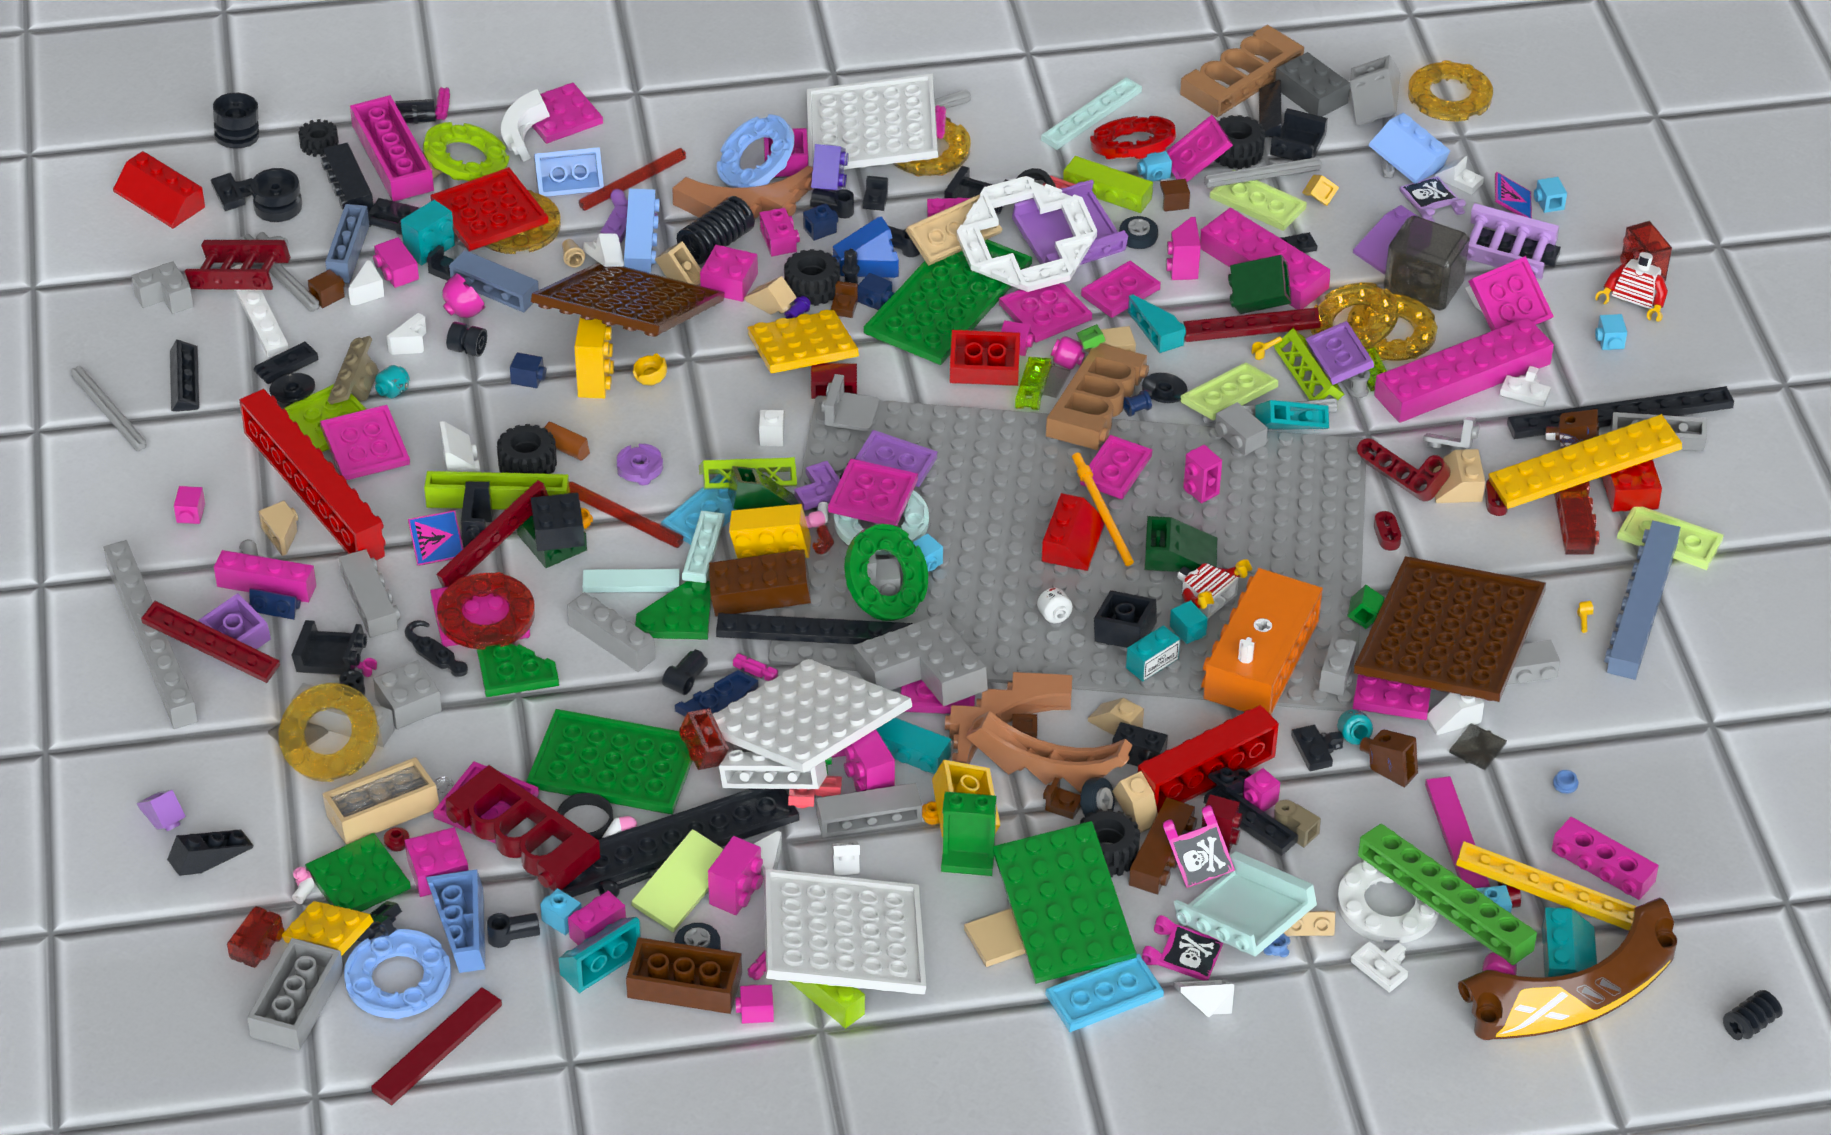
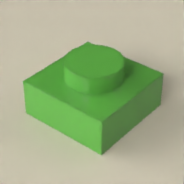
M1097 324L1076 333L1079 342L1085 350L1095 348L1100 343L1106 341Z

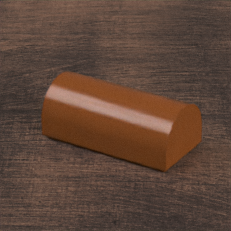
M548 422L544 428L553 434L556 450L580 461L590 454L586 437L553 422Z

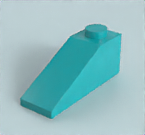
M1129 295L1128 313L1159 353L1184 345L1186 329L1183 323H1180L1173 314L1135 295Z
M1269 400L1255 405L1256 418L1268 429H1329V406L1276 400Z

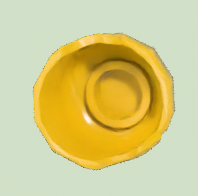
M655 353L653 356L646 355L641 357L633 365V375L643 385L653 386L658 384L667 374L665 358H661L658 353Z

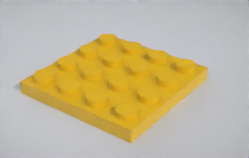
M822 310L811 315L801 314L796 318L790 319L780 318L769 323L759 322L754 326L747 327L748 335L770 373L859 356L858 347L834 310Z

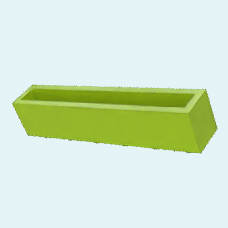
M427 471L424 486L426 508L462 509L466 481L490 482L492 509L506 510L537 480L544 483L549 496L570 493L569 475Z

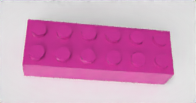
M391 95L350 105L352 127L391 200H403L434 191L432 170Z
M1231 207L1201 229L1200 249L1228 267L1234 264L1282 255L1288 262L1292 302L1289 305L1295 309H1304L1329 289L1330 269Z

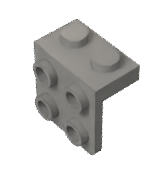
M835 374L832 383H828L827 398H823L821 412H825V425L870 431L879 406V398L845 393L844 375Z
M1466 417L1463 423L1461 439L1427 433L1423 436V441L1428 442L1427 446L1441 448L1444 444L1450 445L1451 450L1469 449L1472 446L1473 439L1478 438L1480 424L1476 423L1477 418Z

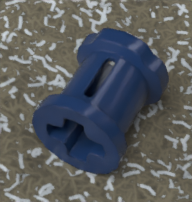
M1142 390L1133 397L1125 396L1124 411L1131 417L1140 410L1152 409V401L1148 392Z

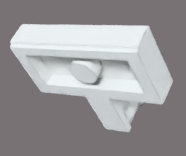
M1530 366L1526 376L1520 375L1517 378L1507 375L1501 387L1500 395L1544 407L1550 395L1551 387L1540 384V380H1537L1539 368Z
M1369 941L1351 956V963L1389 993L1408 978V971L1401 966V961L1405 958L1406 948L1399 942L1386 951L1384 949L1380 950Z

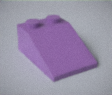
M1400 205L1383 216L1353 249V253L1385 275L1430 247L1433 226Z

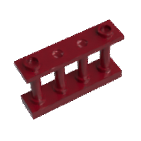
M204 240L201 246L206 259L200 269H186L184 272L191 289L272 290L273 284L269 271L274 263H288L291 257L285 240ZM214 263H223L220 269H210ZM234 263H243L240 269H231ZM254 263H264L261 269H251Z

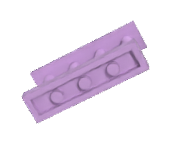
M1474 203L1471 210L1470 223L1475 225L1468 242L1459 240L1457 256L1465 260H1472L1499 268L1522 258L1519 256L1525 239L1529 238L1538 241L1532 259L1527 258L1535 277L1542 279L1545 263L1540 262L1547 244L1556 245L1559 226ZM1483 227L1496 230L1489 248L1476 244ZM1504 233L1517 236L1510 253L1498 250Z

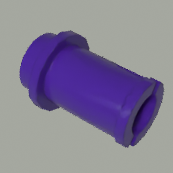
M805 296L797 297L791 308L785 312V318H796L804 312H808L811 306L810 300Z

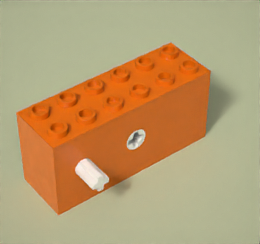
M1258 568L1254 577H1249L1246 592H1241L1238 607L1232 609L1229 624H1224L1220 641H1215L1211 657L1205 659L1203 671H1206L1201 685L1204 688V699L1243 712L1262 705L1271 715L1319 623L1323 588Z

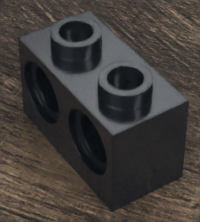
M1120 722L1112 739V744L1124 739L1132 744L1128 754L1129 760L1126 764L1138 767L1143 761L1150 760L1167 750L1168 735Z

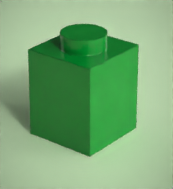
M1364 585L1351 597L1347 617L1367 629L1375 622L1385 597L1368 585Z

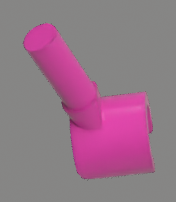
M366 658L356 667L362 670V674L365 677H370L372 669H377V661L373 658Z

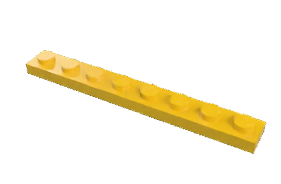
M1465 841L1463 842L1456 866L1630 931L1633 923L1634 908L1637 906Z

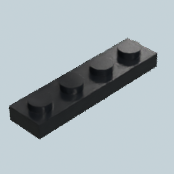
M1483 228L1476 244L1489 248L1495 231ZM1504 233L1498 250L1510 253L1517 236ZM1526 238L1519 256H1526V258L1532 259L1538 241ZM1547 244L1540 262L1545 263L1544 265L1555 267L1561 247Z
M1216 785L1204 796V804L1207 803L1210 794L1240 802L1239 813L1242 814V820L1239 827L1281 856L1298 842V835L1237 793H1229Z

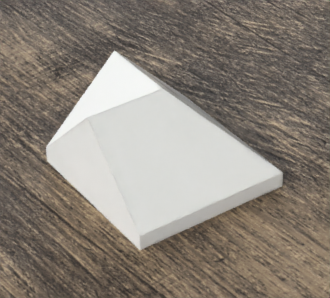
M1227 979L1174 982V987L1207 1017L1213 1014L1232 1013L1234 984Z

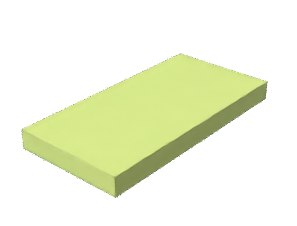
M1258 180L1218 186L1210 192L1211 199L1282 231L1307 206V202Z
M1245 362L1181 395V403L1209 419L1215 420L1216 413L1237 402L1240 405H1244L1277 388L1278 380Z
M1633 507L1618 532L1617 539L1637 546H1645V543H1642L1645 529L1650 530L1652 520L1681 527L1673 558L1705 570L1708 569L1723 541V534L1645 507Z
M692 829L635 896L631 906L674 933L709 891L708 870L724 849Z

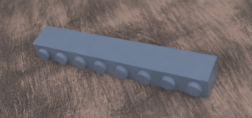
M1652 520L1650 530L1645 529L1642 543H1645V546L1640 545L1637 559L1640 562L1634 563L1631 576L1635 578L1634 580L1629 579L1626 590L1629 597L1624 596L1621 610L1624 613L1618 614L1615 627L1619 629L1612 633L1610 645H1613V648L1607 649L1604 662L1608 663L1607 673L1633 680L1637 678L1678 544L1681 528L1679 526Z

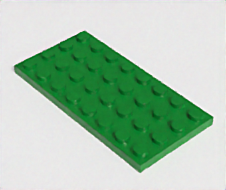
M985 240L992 259L1013 253L1020 270L1031 266V256L991 240ZM963 251L929 266L924 261L865 324L864 334L942 365L951 355L952 330L972 331L996 305L999 298L1003 297L1012 286L972 271Z

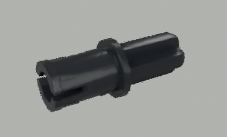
M850 248L844 252V265L842 267L844 282L858 284L857 274L860 271V267L857 264V252Z

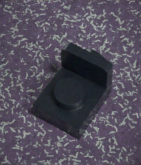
M867 176L863 209L884 211L888 197V178Z
M438 245L433 251L429 252L427 256L428 273L448 281L450 279L449 265L454 259L444 256L443 246Z

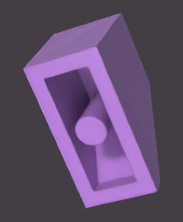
M173 790L157 792L137 803L139 809L156 829L165 828L166 831L172 830L181 825L179 820L186 817Z

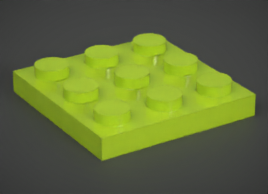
M334 384L284 408L289 418L293 422L296 421L301 432L304 435H308L315 448H319L322 452L328 450L329 447L321 430L320 421L367 410L352 393L348 400L330 404L328 398Z

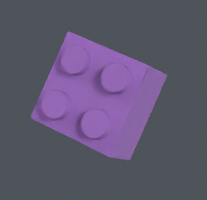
M238 593L198 620L255 649L271 640L267 622Z

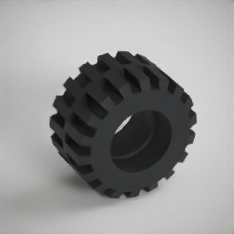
M1230 115L1227 118H1221L1218 123L1233 146L1214 161L1231 169L1250 168L1251 165L1258 164L1264 153L1265 129H1263L1262 124H1258V121L1252 120L1251 117H1243L1242 115Z
M801 250L800 253L792 254V257H789L784 264V280L796 297L805 296L810 300L811 305L818 306L821 303L826 304L828 300H833L835 297V285L837 281H840V265L836 257H832V254L828 252L824 253L823 250Z
M516 425L515 428H509L506 430L507 433L500 435V439L497 441L500 473H554L555 466H557L556 444L553 434L548 432V429L540 428L539 425Z
M1100 809L1097 810V813H1088L1087 818L1083 817L1080 820V824L1093 822L1111 878L1116 874L1117 876L1123 875L1124 871L1129 872L1139 852L1140 829H1138L1136 821L1132 822V817L1129 815L1124 816V812L1121 811L1113 812V809H1108L1107 811Z

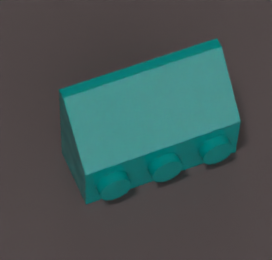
M1545 907L1541 927L1545 977L1568 975L1596 965L1594 926L1573 909Z
M637 917L621 918L613 924L607 925L596 935L588 937L577 947L566 951L559 957L560 975L578 993H581L631 961L638 937L641 938L640 920Z

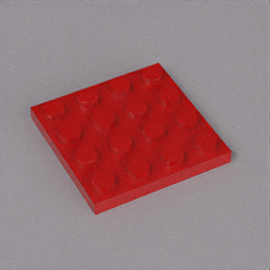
M510 167L430 195L431 201L435 199L452 211L454 232L468 251L549 223L548 215Z

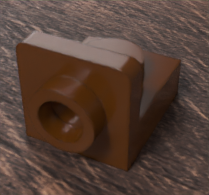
M837 281L831 310H834L838 316L853 318L858 303V284Z
M1056 777L1051 785L1046 786L1043 793V799L1046 800L1045 810L1073 820L1081 807V795L1060 788V779Z

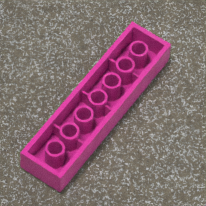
M1527 317L1377 375L1374 396L1401 423L1504 383L1507 375L1519 377L1520 375L1527 374L1530 366L1540 369L1550 365L1554 344Z

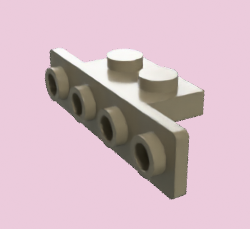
M370 336L358 337L350 343L328 398L330 404L348 400L351 392L359 402L368 399L379 371L376 364L367 354L372 342Z

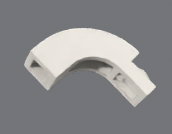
M538 89L516 100L506 111L501 123V134L509 151L513 150L515 155L520 154L523 162L531 159L524 142L526 132L535 123L550 117Z

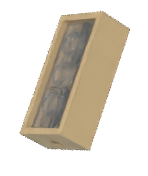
M416 757L322 793L326 815L346 845L372 833L376 834L434 811L439 805L436 785Z

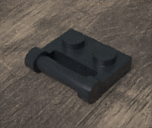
M378 198L368 212L369 227L376 226L396 231L397 234L402 235L401 219L418 210L419 207Z

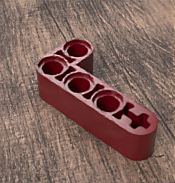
M1365 438L1357 446L1358 454L1367 465L1421 501L1433 499L1450 477L1451 471L1449 466L1438 455L1428 457L1422 466L1416 469L1373 439ZM1370 451L1375 452L1376 456L1374 457V455L1371 454ZM1392 461L1389 466L1384 467L1386 462ZM1441 466L1439 471L1433 472L1436 467ZM1405 473H1409L1406 478L1401 479ZM1427 484L1424 490L1419 491L1422 485Z

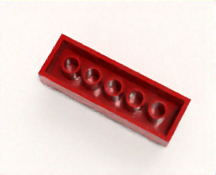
M1259 705L1253 709L1246 710L1235 718L1226 720L1212 729L1204 731L1192 739L1185 740L1182 744L1172 749L1165 750L1162 754L1150 760L1143 761L1138 765V772L1142 771L1154 792L1157 813H1159L1166 797L1185 803L1214 788L1217 784L1208 778L1212 772L1224 767H1228L1233 771L1240 768L1248 771L1274 758L1279 723L1262 705Z

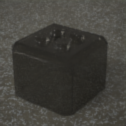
M1415 215L1408 217L1388 247L1384 280L1385 291L1388 294L1438 311L1446 309L1464 282L1470 238L1465 232Z

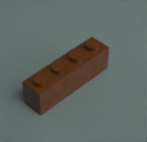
M1166 797L1130 868L1129 886L1157 895L1162 885L1167 886L1171 874L1170 869L1171 867L1176 868L1177 861L1164 830L1163 822L1173 820L1178 836L1193 831L1197 824V818L1194 817L1195 806Z

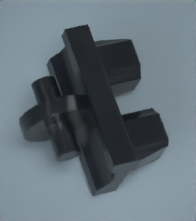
M434 99L395 101L406 123L418 124V122L436 121Z

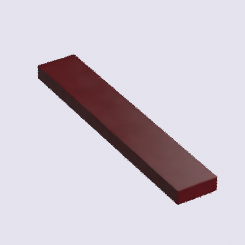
M1318 307L1183 321L1186 329V342L1289 332L1293 328L1296 331L1321 328Z
M537 480L436 574L442 588L456 586L532 515L531 498L549 496L544 483Z
M157 601L151 604L141 618L143 624L265 683H268L280 666V660Z
M481 987L371 1086L372 1092L392 1106L502 1006V1000Z

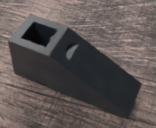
M241 829L176 835L167 860L179 876L201 874L252 849L254 845Z

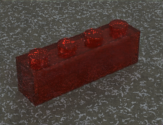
M1589 481L1554 493L1565 555L1594 554L1595 545H1599V531H1595L1596 514H1592L1593 499L1588 496L1590 493Z

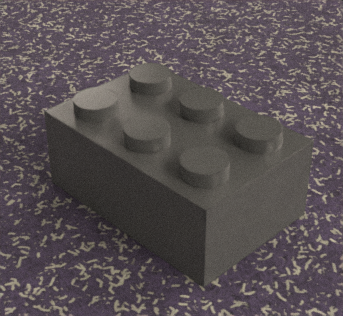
M1308 52L1276 68L1275 81L1281 80V93L1309 114L1323 117L1349 102L1350 82Z

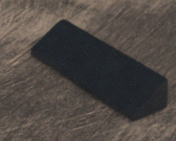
M1281 80L1259 88V124H1262L1263 129H1265V137H1281Z
M177 339L170 349L171 411L173 412L199 409L198 346Z

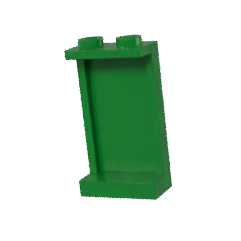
M945 791L942 809L943 855L941 872L992 876L995 857L993 846H995L997 796Z

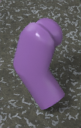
M620 189L613 190L611 200L614 206L628 207V200H626L624 192Z

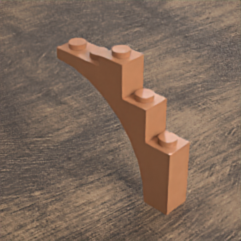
M807 166L797 174L768 185L746 188L713 186L685 177L672 188L673 205L697 217H701L727 198L737 196L750 207L754 219L760 215L759 212L785 208L788 216H792L796 212V202L813 189L811 188L813 168Z
M1013 672V682H1008L1007 690L988 689L982 692V699L977 698L976 706L951 705L950 715L945 716V730H950L949 738L954 741L953 749H958V753H953L952 761L970 764L978 747L968 740L966 735L974 719L988 711H991L1005 723H1009L1012 721L1013 714L1071 710L1072 675Z
M991 711L974 719L966 735L968 740L1008 775L1017 770L1021 771L1026 767L1045 785L1053 782L1055 777L1059 779L1064 778L1080 793L1088 779L1103 778L1114 768L1123 767L1129 760L1128 754L1132 748V744L1126 739L1111 745L1095 748H1075L1056 745L1022 733L1002 721Z

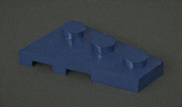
M737 670L715 682L714 687L709 690L693 694V698L685 703L681 701L675 704V712L701 725L700 722L709 718L713 713L721 711L728 707L730 703L738 701L751 691H755L758 687V680Z

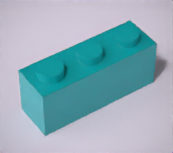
M893 718L876 729L894 759L919 768L922 771L935 774L942 761L949 760L951 757L950 738L901 719Z

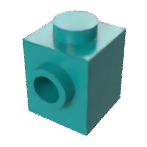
M1191 600L1171 609L1170 628L1186 644L1199 640L1207 634L1208 618Z

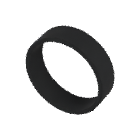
M575 794L560 804L557 812L563 816L570 809L581 805H593L603 809L609 815L608 822L602 828L589 832L597 840L602 839V836L613 821L611 804L604 797L597 794Z

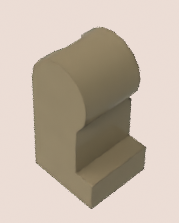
M1280 800L1275 804L1274 819L1298 835L1297 844L1304 848L1320 834V817L1290 800Z

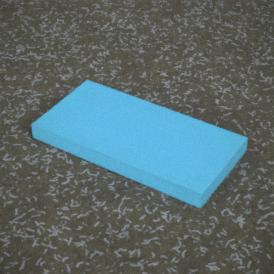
M718 474L709 483H720L724 477ZM702 487L661 522V528L691 545L701 511L724 513V527L730 522L731 511L736 510L733 509L728 489L704 490V487Z
M1137 954V957L1134 959L1111 964L1047 988L1045 995L1068 1031L1073 1032L1164 996V990L1140 954Z

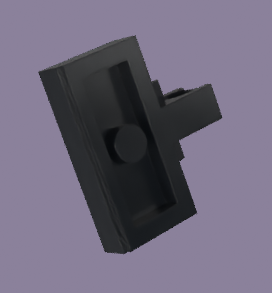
M227 173L210 180L224 211L246 205L244 197L252 195V178L235 181L232 174Z
M1316 725L1292 729L1291 736L1310 772L1332 767L1333 759L1330 753L1334 752L1333 750L1343 748L1344 738L1340 731L1320 734Z
M386 901L372 911L370 915L374 922L356 941L362 942L367 938L370 940L379 931L384 936H389L397 929L392 923L396 920V916L402 912L398 903Z

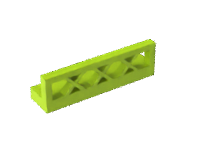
M1294 328L1282 338L1281 342L1273 346L1309 400L1325 399L1329 394L1339 400L1345 395L1337 383L1332 385L1307 346L1306 338ZM1291 341V352H1284L1282 348ZM1295 357H1302L1300 366H1294ZM1305 371H1312L1310 381L1303 380ZM1315 385H1322L1324 389L1314 396Z
M795 457L703 460L699 464V475H703L704 490L728 489L729 483L723 482L726 479L730 481L729 475L731 474L732 466L755 468L761 473L767 472L770 475L769 478L776 480L775 482L782 487L797 486ZM790 472L791 480L782 481L776 473ZM709 474H721L724 477L720 483H709Z

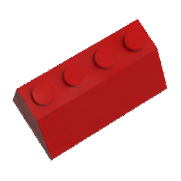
M144 151L126 161L113 188L116 194L172 229L205 208L203 189L200 185Z

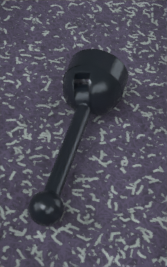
M651 869L647 874L621 884H617L612 880L599 883V895L601 896L605 892L610 891L617 898L620 889L649 878L651 879L657 871Z

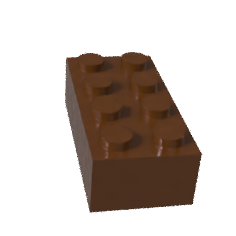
M804 549L709 563L710 593L715 617L718 616V613L738 614L811 603L809 571Z
M638 937L626 976L627 998L731 1014L742 976V953Z

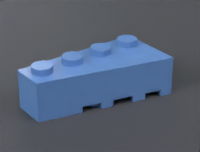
M478 870L426 877L459 973L485 969L484 890Z

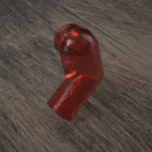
M822 525L816 531L820 538L817 539L818 543L813 542L812 544L815 552L820 555L826 554L834 544V539L827 526Z

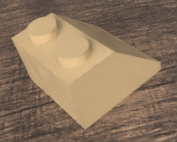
M1454 450L1442 458L1449 466L1451 473L1448 480L1435 495V502H1482L1485 478L1479 450ZM1441 466L1436 467L1433 472L1439 471Z

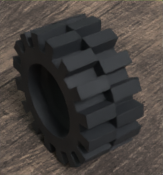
M317 119V122L310 120V124L304 123V127L301 126L299 128L300 148L303 153L306 152V155L310 156L313 154V157H317V154H320V157H323V148L339 145L337 127L332 122L328 123V120L324 119L323 122H321V119Z

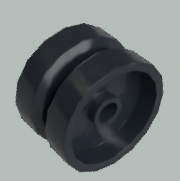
M271 168L263 170L252 179L251 192L254 211L262 220L283 222L297 216L301 211L300 183L297 175L291 170Z

